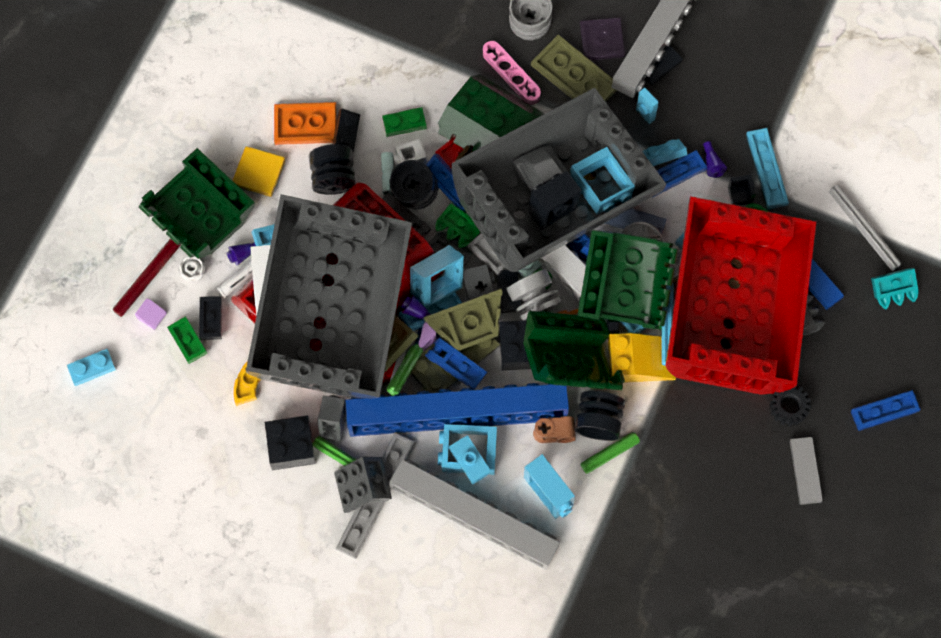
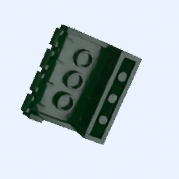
M479 74L471 76L448 103L438 122L440 127L438 134L448 140H451L456 135L453 143L463 149L466 145L474 146L471 151L472 153L545 113Z
M196 148L182 161L184 169L156 194L150 190L142 197L139 209L148 217H152L151 220L162 231L168 230L166 235L177 245L182 244L180 248L190 258L195 256L199 259L212 254L243 226L255 206V202L207 156Z
M592 230L577 316L639 324L644 328L659 329V326H665L667 311L662 310V306L668 307L671 290L666 289V285L672 286L675 269L669 266L676 263L678 249L673 248L674 243L617 232Z
M531 310L528 312L523 344L535 380L561 386L568 385L612 390L623 389L625 379L622 370H617L613 376L611 375L602 348V344L609 337V331L604 318H599L598 320L571 314Z

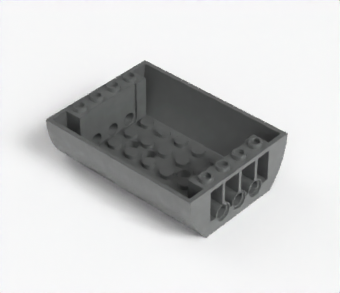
M596 88L452 163L453 181L461 205L504 267L512 272L521 270L657 195L666 187L665 181ZM550 145L566 170L570 172L572 165L607 147L635 185L630 200L625 203L620 202L609 212L604 213L603 211L598 215L581 193L575 211L542 230L527 211L532 192L521 180L512 162L527 153ZM605 166L591 172L595 176L594 180H587L583 177L600 201L621 191V188ZM522 211L525 217L518 219L514 216V212Z
M280 194L246 373L266 381L346 397L379 398L412 222ZM330 253L335 254L338 258L337 264H328L326 256ZM324 275H331L333 277L334 283L332 286H325L323 284L322 277ZM320 317L325 320L326 326L324 329H317L314 326L315 318ZM312 339H318L321 342L322 346L319 351H314L310 348V341Z

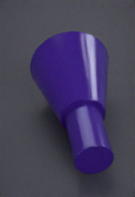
M707 141L703 144L707 154V175L719 178L724 175L727 167L717 153L714 152L712 143Z
M255 242L229 246V251L227 252L229 261L237 266L251 255V247L256 246Z
M414 295L410 298L407 296L400 306L403 308V314L422 320L424 317L431 315Z

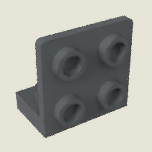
M361 457L334 472L344 513H350L369 502H386L392 499L382 457Z

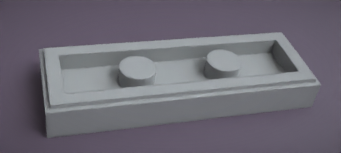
M813 438L790 439L799 504L821 503L823 499Z

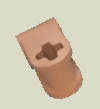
M564 416L539 419L533 431L534 439L539 443H570L575 441L574 418ZM544 428L547 433L543 434L540 429Z

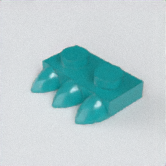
M914 268L871 278L874 296L884 309L889 307L891 296L899 306L904 301V293L912 302H915L918 297V285Z

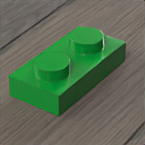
M422 107L382 115L386 137L427 129Z
M186 316L167 327L188 364L208 354Z

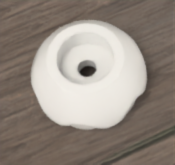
M188 256L181 260L178 271L180 276L186 281H197L204 275L205 264L195 256L191 258Z

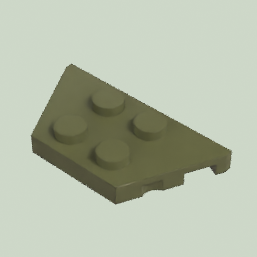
M502 289L431 314L423 319L438 335L458 351L497 337L499 332L498 323L501 312Z

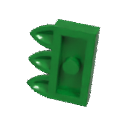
M452 203L444 210L435 224L436 232L448 228L447 240L459 236V248L468 246L470 242L481 234L470 216Z

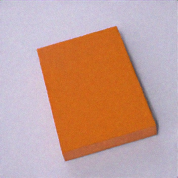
M336 102L274 104L275 145L333 143L337 121Z

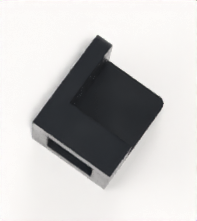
M751 174L730 179L728 191L732 205L739 206L753 203L756 191Z

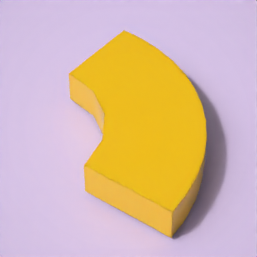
M247 362L242 366L234 383L233 394L236 406L257 400L256 390L262 379L246 373Z

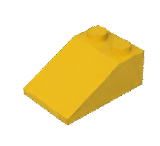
M634 333L609 334L608 351L612 376L617 370H622L625 379L624 383L676 380V377L666 369V366L662 365L661 336Z

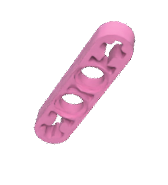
M489 41L483 46L484 59L523 101L530 105L538 103L541 96L538 85L497 42ZM488 49H495L496 56L492 52L488 54ZM508 62L511 67L503 70L499 67V64ZM515 76H521L524 81L521 84H515L512 79ZM528 91H529L530 93L535 92V97H533V96H529V97H528Z

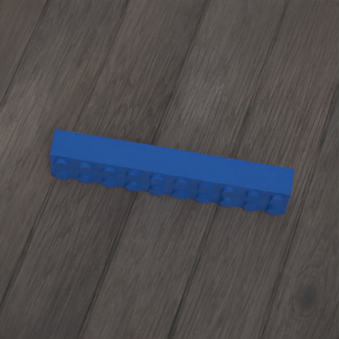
M529 383L523 387L510 384L504 386V388L496 389L494 386H486L482 390L463 388L456 392H452L449 389L440 390L438 393L419 391L416 395L399 393L389 397L380 394L379 398L351 397V399L346 400L347 427L350 437L394 434L395 432L410 433L444 430V424L471 426L536 423L542 418L568 416L569 410L567 386L539 385V383Z

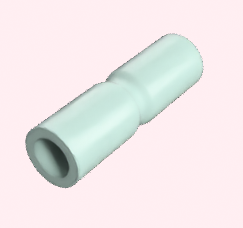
M392 152L381 154L383 173L382 193L384 195L387 193L393 195L389 183L391 173L394 170V155Z

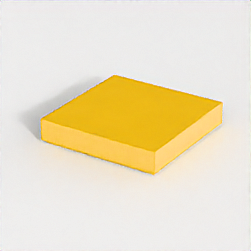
M245 146L232 181L239 188L272 197L285 163V157Z

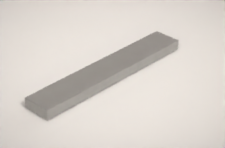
M396 432L382 456L388 484L402 459L404 461L407 460L415 444V441ZM369 502L355 509L336 550L356 559L385 502Z

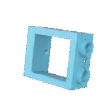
M607 147L571 166V177L581 188L582 195L597 215L603 211L607 213L620 202L625 203L632 198L635 185ZM605 166L621 188V191L600 201L583 177Z
M448 245L410 267V297L414 295L427 309L463 287L464 256ZM445 269L444 276L431 283V277Z
M444 424V431L439 432V444H443V452H438V465H442V472L465 473L458 462H448L450 433L488 435L486 464L491 470L489 475H495L497 427Z
M543 454L524 467V479L555 519L559 516L564 518L572 512L571 507H573L575 495Z

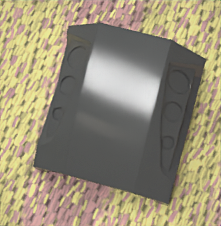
M550 145L527 153L512 162L521 180L528 186L531 192L537 185H544L549 182L550 178L555 174H562L567 171Z

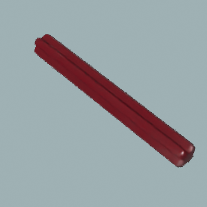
M171 239L167 241L113 307L115 314L122 317L181 244L177 245Z

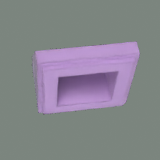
M146 298L135 313V316L139 321L155 330L167 312L152 300Z
M427 323L423 325L418 344L420 348H423V352L436 341V332Z

